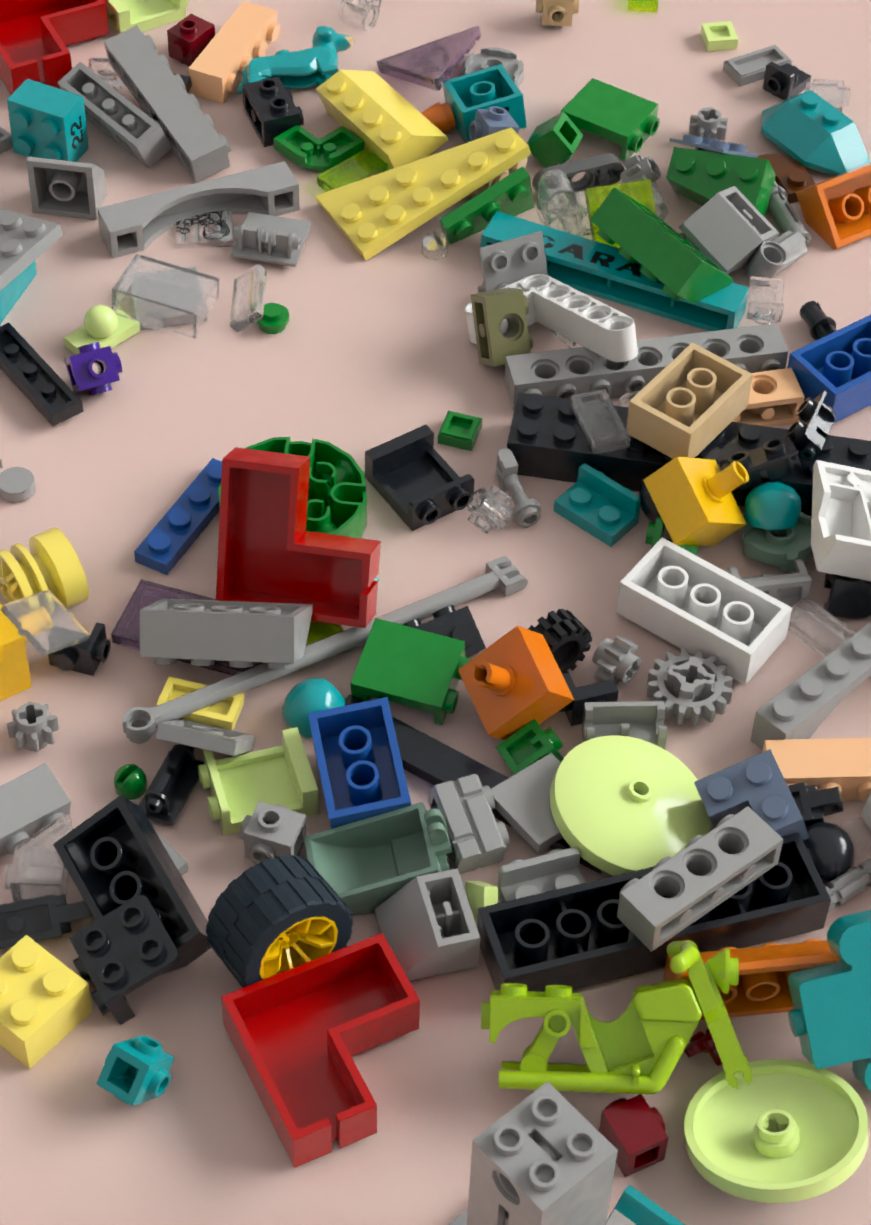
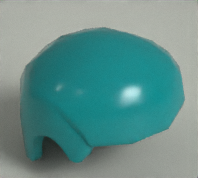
M781 482L760 484L749 492L745 500L744 519L746 523L760 529L783 530L796 526L798 516L801 513L800 496L792 487Z
M308 678L296 684L287 694L282 706V715L291 728L298 727L299 733L304 738H312L308 713L345 706V699L329 681L323 678Z

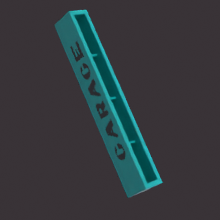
M498 211L481 235V247L542 231L548 276L580 292L707 331L737 328L745 314L749 287L732 282L729 286L693 304L683 298H680L677 302L661 290L665 284L659 279L655 283L639 271L642 265L637 260L633 264L618 253L620 248Z

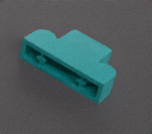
M871 910L840 917L830 925L827 932V944L830 950L840 958L839 962L793 972L788 976L794 1009L788 1011V1019L794 1037H799L803 1056L816 1068L823 1069L852 1062V1071L855 1078L871 1092Z

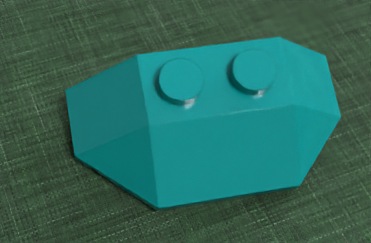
M812 90L788 98L762 111L761 134L805 167L826 174L840 175L871 163L855 122Z

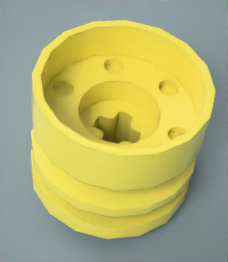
M57 527L30 537V553L21 543L11 545L10 552L7 549L0 550V590L18 620L35 613L39 609L44 611L47 618L51 617L53 612L52 601L60 610H66L88 600L89 589L83 567L70 541Z

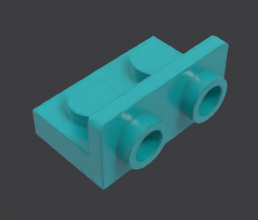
M584 463L578 469L577 482L554 501V512L612 547L638 524L641 498L632 490L621 486L601 471H597Z

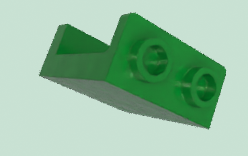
M594 78L561 110V112H565L579 130L582 129L621 146L620 160L623 161L628 160L634 153L640 151L647 138L655 135L660 123V119L657 118L659 104Z
M375 618L350 683L351 695L364 702L370 701L371 697L378 699L388 697L390 702L433 713L435 724L443 725L447 713L453 714L458 702L459 691L455 689L458 681L462 680L458 669L471 660L465 654V641Z

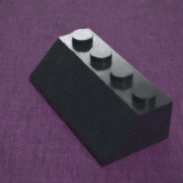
M120 795L53 844L95 921L138 895H144L148 898L181 956L180 961L175 966L160 975L186 967L211 949L207 941L208 935L206 934V924L208 921L141 806Z

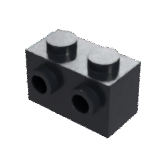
M279 77L265 78L261 81L243 84L244 112L264 147L273 146L276 136L296 125L301 126L304 124L301 108L295 106L290 89L284 87Z

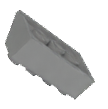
M162 598L140 610V657L153 658V663L174 664L177 663V659H191V665L211 666L217 660L229 661V666L235 668L252 667L253 662L268 663L269 669H290L291 664H295L304 657L313 604Z

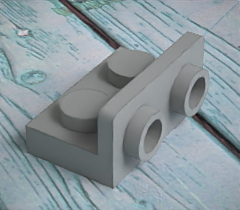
M578 848L555 849L542 856L526 860H513L499 867L497 888L501 902L586 883L579 868L580 852Z

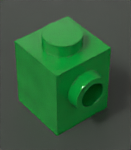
M563 111L538 125L527 144L532 155L547 168L555 163L563 164L568 161L574 154L583 134Z

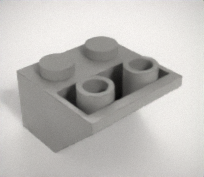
M735 186L718 192L679 226V229L686 235L687 240L727 274L746 266L763 242L773 241L779 234Z
M458 868L417 876L375 909L379 931L383 933L409 981L479 966L480 935Z

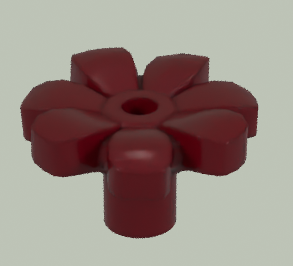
M709 1028L705 1030V1034L699 1031L690 1038V1043L684 1050V1053L689 1058L698 1053L708 1052L717 1066L722 1064Z

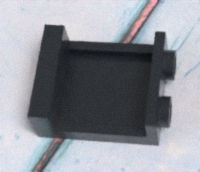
M426 424L365 451V478L411 531L424 525L432 524L437 519L456 510H462L473 503L474 478L470 474L459 477L434 449V432Z

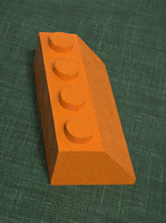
M871 163L796 191L806 223L833 249L871 235Z
M808 939L801 943L781 945L766 943L760 947L740 949L724 947L718 951L700 952L704 964L708 963V959L723 949H730V958L739 959L738 985H729V994H724L719 989L729 1018L794 1010L788 976L793 972L840 961V958L830 950L827 940L821 941L820 939ZM667 955L663 982L686 979L691 983L687 970L681 974H676L670 969L672 958ZM703 1012L700 1020H705Z

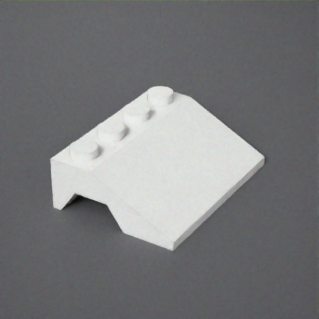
M820 460L815 461L813 465L811 548L817 571L871 581V471Z

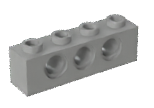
M79 62L57 82L62 90L83 96L86 118L148 169L172 149L164 131L156 121L82 62Z
M749 806L735 815L729 814L717 824L715 829L706 835H698L691 839L684 850L672 858L667 856L661 859L650 873L641 879L634 878L626 883L619 894L617 918L652 952L776 866L779 862L783 838Z

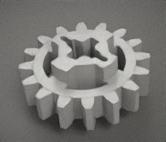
M681 648L680 656L676 657L669 651L666 652L665 661L655 660L654 669H650L648 673L647 697L653 698V701L665 702V719L675 715L677 716V724L682 725L686 718L691 719L694 726H698L699 718L704 717L705 720L711 723L714 720L715 713L720 715L725 713L726 704L731 702L733 678L732 676H726L727 666L725 664L715 665L716 656L712 655L704 659L702 658V650L698 649L694 655H689L685 648Z

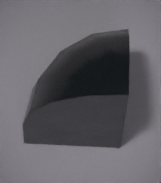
M826 573L824 588L831 589L828 602L824 603L827 615L847 619H859L871 615V581Z

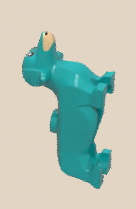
M318 26L313 35L312 48L294 52L280 50L273 56L252 59L242 70L243 80L237 92L243 94V84L279 77L285 88H308L316 83L320 86L338 72L337 53L350 49L353 46L354 37L337 34L331 27Z

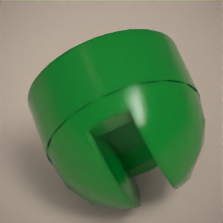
M125 764L119 767L114 776L116 794L128 800L141 797L147 790V780L144 771L135 764Z

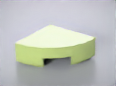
M465 881L466 895L475 923L477 924L478 908L498 904V888L495 885L481 881Z

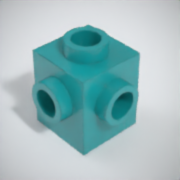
M138 1036L115 1043L105 1059L104 1067L96 1084L113 1094L120 1101L131 1106L160 1097L167 1089L171 1081L169 1071L175 1057L163 1051L162 1045L158 1041L147 1036Z

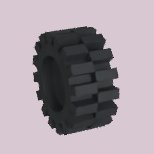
M558 609L557 613L551 611L546 619L542 616L537 620L539 624L536 627L531 625L528 629L544 636L561 673L567 672L568 669L573 671L577 667L575 663L578 660L583 661L586 657L583 652L590 650L591 633L571 611H565L564 609Z

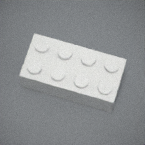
M663 537L620 581L616 613L680 649L685 648L691 655H694L699 649L702 650V658L704 659L712 655L716 656L715 665L725 664L727 666L726 674L745 685L786 639L792 607Z

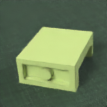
M104 0L106 3L107 21L117 34L134 26H138L144 32L182 20L186 17V5L189 3V0Z
M298 727L282 730V745L218 760L214 759L212 751L203 749L204 764L197 766L202 789H210L211 796L207 797L209 814L212 821L219 820L223 836L240 832L246 815L252 816L259 801L271 805L285 806L292 811L305 814L306 817L319 814L318 787Z

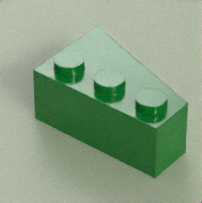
M678 147L673 149L666 175L668 182L676 193L701 206L718 192L735 186L764 217L776 177L768 159Z

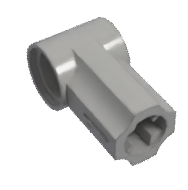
M788 230L773 241L763 242L746 265L745 271L747 276L756 284H770L778 273L801 259L807 253L806 238L799 231L791 232Z

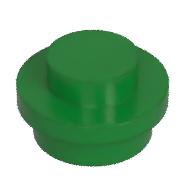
M267 303L256 310L255 321L261 331L267 334H277L286 328L289 322V311L281 304Z

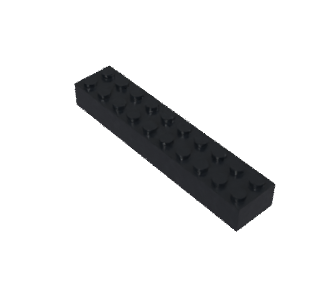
M518 392L507 441V448L512 451L519 465L517 475L576 483L578 480V469L585 463L595 470L601 471L621 486L639 492L640 485L646 476L654 473L673 459L626 433L629 407ZM731 422L695 458L716 460L722 471L719 462L728 459L731 454L757 449L771 439L787 438L785 435L788 429ZM827 435L821 453L817 458L807 461L798 453L797 456L801 467L794 469L795 473L773 481L769 480L766 470L759 473L763 483L781 482L792 487L801 498V512L812 516L813 465L815 461L820 460L871 471V441ZM753 488L740 493L737 490L731 492L738 506L745 507L746 497Z

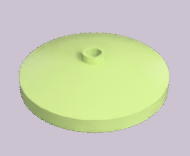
M609 735L582 742L563 758L551 783L550 808L556 826L571 848L577 847L580 856L587 862L614 876L654 867L661 859L667 856L672 858L684 850L691 839L698 835L704 836L709 833L711 821L694 784L697 781L694 774L668 751L638 738Z
M785 1059L749 1062L753 1074L749 1085L743 1078L741 1071L735 1072L739 1089L733 1088L728 1084L723 1071L706 1082L696 1092L688 1105L684 1118L686 1149L693 1166L715 1187L728 1194L750 1201L788 1203L807 1200L829 1192L846 1181L857 1170L868 1148V1116L864 1103L858 1093L835 1073L824 1068L818 1069L813 1064Z

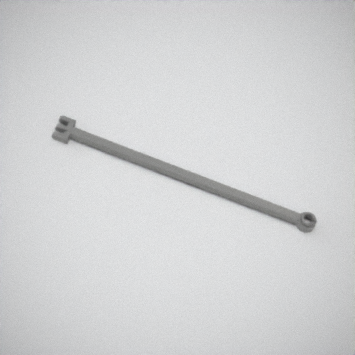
M506 556L487 562L484 575L377 618L401 625L417 618L421 621L433 616L432 613L450 605L458 606L497 589L505 597L523 590L527 586L528 580L520 574V571L512 565ZM375 618L370 621L366 628L352 627L307 645L304 657L295 664H291L290 669H269L268 663H263L156 707L131 708L122 717L123 732L126 733V737L131 742L137 744L145 743L150 740L154 735L155 728L162 722L177 720L200 709L229 699L232 696L362 645L367 641Z

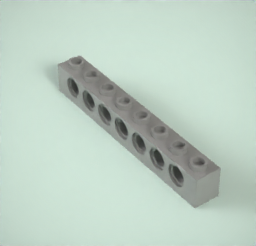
M777 323L637 340L638 355L626 362L610 361L585 347L506 356L504 383L514 411L518 392L585 402L635 396L692 342L750 373L785 369L788 349Z

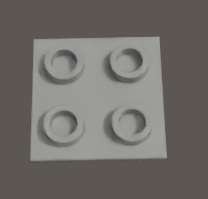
M248 212L241 227H234L233 239L236 242L232 249L231 257L296 267L312 222Z
M542 231L479 248L484 281L481 286H478V293L501 289L531 275H548Z

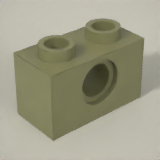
M508 287L471 294L480 364L492 367L505 365L506 356L531 353L530 349L533 347L531 332L528 330L526 319L529 306L527 298L523 295V290ZM506 318L508 321V328L506 332L502 334L500 330L501 322Z

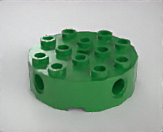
M291 436L273 437L245 448L310 457L306 531L362 538L367 526L365 475L350 454L330 442L312 438V443L304 441L291 442ZM220 483V485H219V487H218V492H219V507H220V497H221V483Z

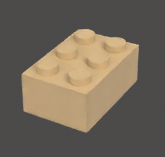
M692 342L629 401L626 433L672 459L676 457L695 458L748 406L753 374Z

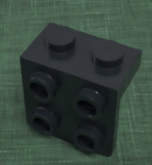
M144 895L136 896L69 937L79 956L73 960L74 965L81 977L86 982L92 980L96 987V990L90 993L94 1002L103 1015L111 1012L120 1025L135 1017L125 995L175 966L181 958L152 904Z

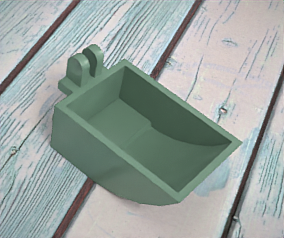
M423 802L303 837L307 860L348 906L351 914H375V909L415 877L451 870L446 854L451 853L452 848L445 818L439 809H429L426 811Z

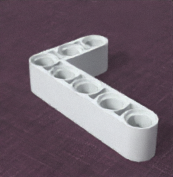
M545 274L531 275L503 287L523 290V295L527 298L529 311L526 315L527 326L538 322L613 362H626L637 357L638 347L635 323L632 317ZM472 302L465 306V314L470 341L477 344ZM506 318L501 322L500 330L502 334H504L508 328V321Z

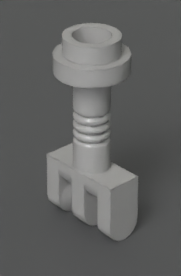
M502 448L498 451L495 478L501 491L508 490L515 506L511 513L514 521L523 527H530L540 520L541 507L537 500L528 499L517 477L519 465L512 451L508 448Z

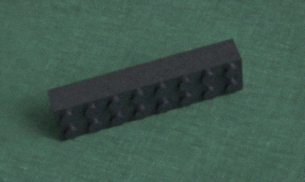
M799 832L781 836L783 844L779 862L776 866L652 952L617 918L619 894L625 884L634 878L641 879L650 873L654 867L478 908L477 929L480 935V949L495 990H500V985L504 983L527 985V991L545 992V986L567 985L571 986L572 990L664 968L668 955L667 947L673 941L690 940L696 943L699 952L718 951L724 947H735L737 949L823 929L831 898Z

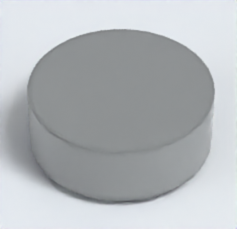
M12 467L0 473V496L9 502H21L29 499L34 494L35 481L30 470L23 467Z

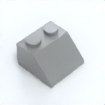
M27 157L26 164L33 213L91 220L98 219L97 208L103 206L106 198L104 169L89 163Z

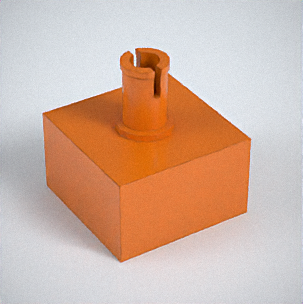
M520 626L510 630L458 669L488 736L506 740L533 719L539 725L574 700L544 636Z

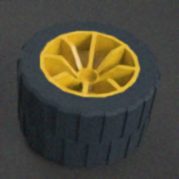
M295 855L277 856L274 859L261 861L254 867L245 870L219 895L208 916L209 921L206 924L207 941L243 988L347 947L348 940H350L353 931L351 929L353 926V916L350 914L351 911L307 859L303 860L300 856Z

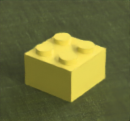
M25 935L0 957V1046L27 1068L31 1069L93 1010L88 982L29 936Z

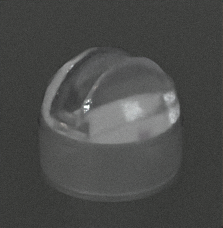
M438 230L425 234L422 240L423 256L430 260H440L446 257L448 254L446 236Z

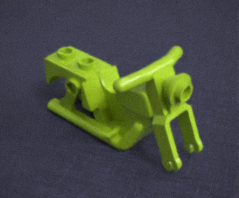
M690 940L673 941L667 947V953L672 958L670 969L676 974H681L687 970L691 983L686 979H677L637 987L634 989L632 1000L624 1013L615 1020L608 1022L599 1021L592 1017L582 994L572 993L571 986L547 985L545 986V992L527 991V985L501 984L500 990H492L490 1002H482L481 1029H489V1042L496 1043L499 1032L511 1022L521 1018H545L531 1045L523 1051L522 1060L501 1062L499 1089L537 1090L548 1081L557 1091L656 1094L666 1085L702 1017V1012L721 1059L726 1081L733 1088L739 1089L735 1072L741 1071L743 1078L749 1085L753 1077L748 1059L743 1054L719 992L720 989L724 994H729V985H738L739 959L730 958V949H723L708 959V963L704 964L696 943ZM572 1022L579 1047H581L587 1064L548 1062V1058L558 1040L569 1032Z

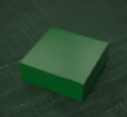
M448 411L438 433V443L472 451L482 428V418Z

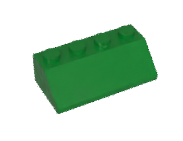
M615 187L590 219L591 222L600 228L597 232L599 237L610 245L616 242L621 247L618 250L620 255L633 264L637 260L642 265L639 271L655 283L659 279L665 284L661 290L677 302L680 298H683L693 304L729 286L734 280L647 206Z

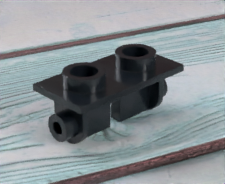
M825 390L814 400L809 397L799 406L795 413L798 419L791 425L785 435L790 437L800 456L807 461H811L820 455L826 441L825 437L829 434L835 421L833 409L823 403L827 394Z
M790 437L771 439L764 443L762 447L748 452H735L728 459L719 462L722 470L733 461H738L745 467L749 475V481L733 490H737L738 493L763 484L759 473L766 470L769 480L773 481L795 473L794 469L801 467L797 456L798 451Z
M183 744L174 745L167 754L139 803L147 818L171 826L174 825L199 780L197 766L204 764L203 761L195 759L194 747Z

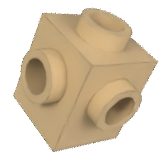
M536 0V13H541L542 25H550L552 27L572 26L573 14H578L579 0Z

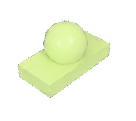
M104 305L93 306L85 313L84 325L64 337V345L75 355L80 354L78 347L99 342L100 348L111 346L112 349L140 332V322L118 305L112 309Z

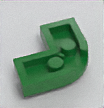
M296 125L274 138V149L301 167L312 170H326L335 168L364 151V140L344 126L318 139L299 125Z

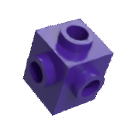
M99 342L78 347L80 354L64 359L74 393L90 389L92 395L112 390L111 383L120 380L118 373H122V364L118 353H112L111 346L100 348ZM93 363L98 367V374L92 369Z

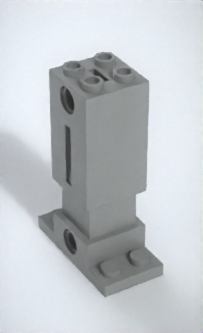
M547 1081L472 1140L468 1209L448 1225H606L618 1150Z

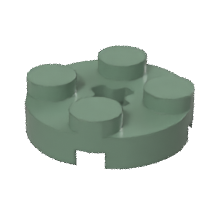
M801 512L796 526L783 530H765L753 527L747 523L743 526L742 533L744 555L749 559L778 566L784 571L795 570L793 559L805 561L813 555L811 548V518Z

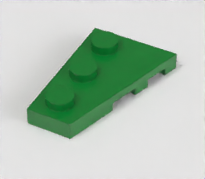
M523 166L442 217L440 219L442 233L449 244L463 240L486 229L497 211L516 216L535 208L531 179L528 172Z

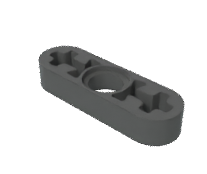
M605 153L544 168L536 173L532 180V186L542 200L551 201L612 186L621 180L620 174L625 170L615 154ZM585 172L582 179L572 182L576 174Z

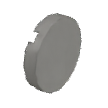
M488 47L481 49L479 54L474 55L473 52L463 61V75L502 64L518 87L523 81L524 63L522 60H517V55L509 50Z

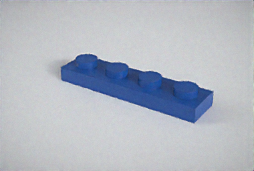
M215 458L210 460L134 551L135 562L168 575L220 511L218 487L221 483L222 461Z

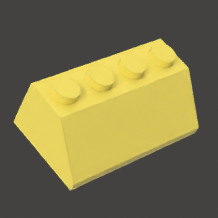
M339 70L316 88L327 114L340 126H344L363 139L364 148L389 170L427 157L448 141L447 136L374 71Z

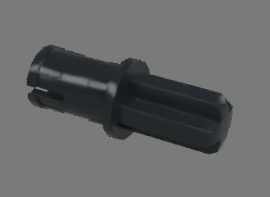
M809 301L801 307L799 314L809 326L810 335L814 340H819L837 331L834 319L826 316L818 302Z

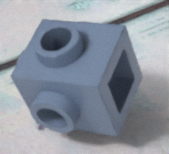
M493 106L489 109L476 110L475 119L470 124L469 135L473 141L510 127L518 134L520 127L507 110Z

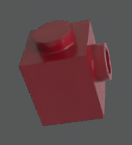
M193 14L185 17L167 30L169 57L190 67L214 38L215 25Z
M642 1094L628 1100L626 1098H619L611 1102L602 1111L599 1132L618 1150L616 1163L624 1177L665 1159L669 1137L665 1132L664 1120L657 1108H650Z

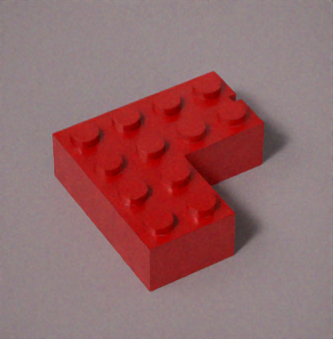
M0 0V78L12 95L26 79L60 89L57 82L72 70L71 54L66 46L109 34L105 1Z
M235 447L222 459L216 600L313 604L311 621L366 628L376 614L378 581H374V579L379 574L381 541L306 531L310 457Z
M383 933L221 996L223 1025L294 1168L331 1153L333 1142H337L339 1148H343L377 1133V1104L351 1056L419 1029L420 999Z

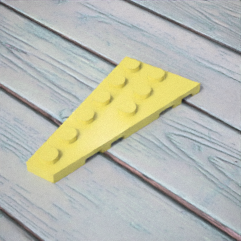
M510 127L324 192L315 197L322 209L367 261L531 155L528 144Z

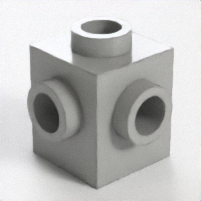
M259 801L252 816L246 815L241 825L240 839L244 840L245 857L259 864L261 861L274 859L277 856H299L304 846L303 837L306 836V815L292 811L282 805H271Z

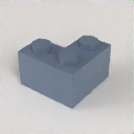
M771 749L694 782L714 829L725 816L729 814L735 815L749 806L780 836L799 832L802 840L809 838L803 817Z

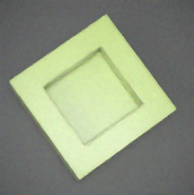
M731 21L702 23L700 34L707 52L737 49L738 37Z

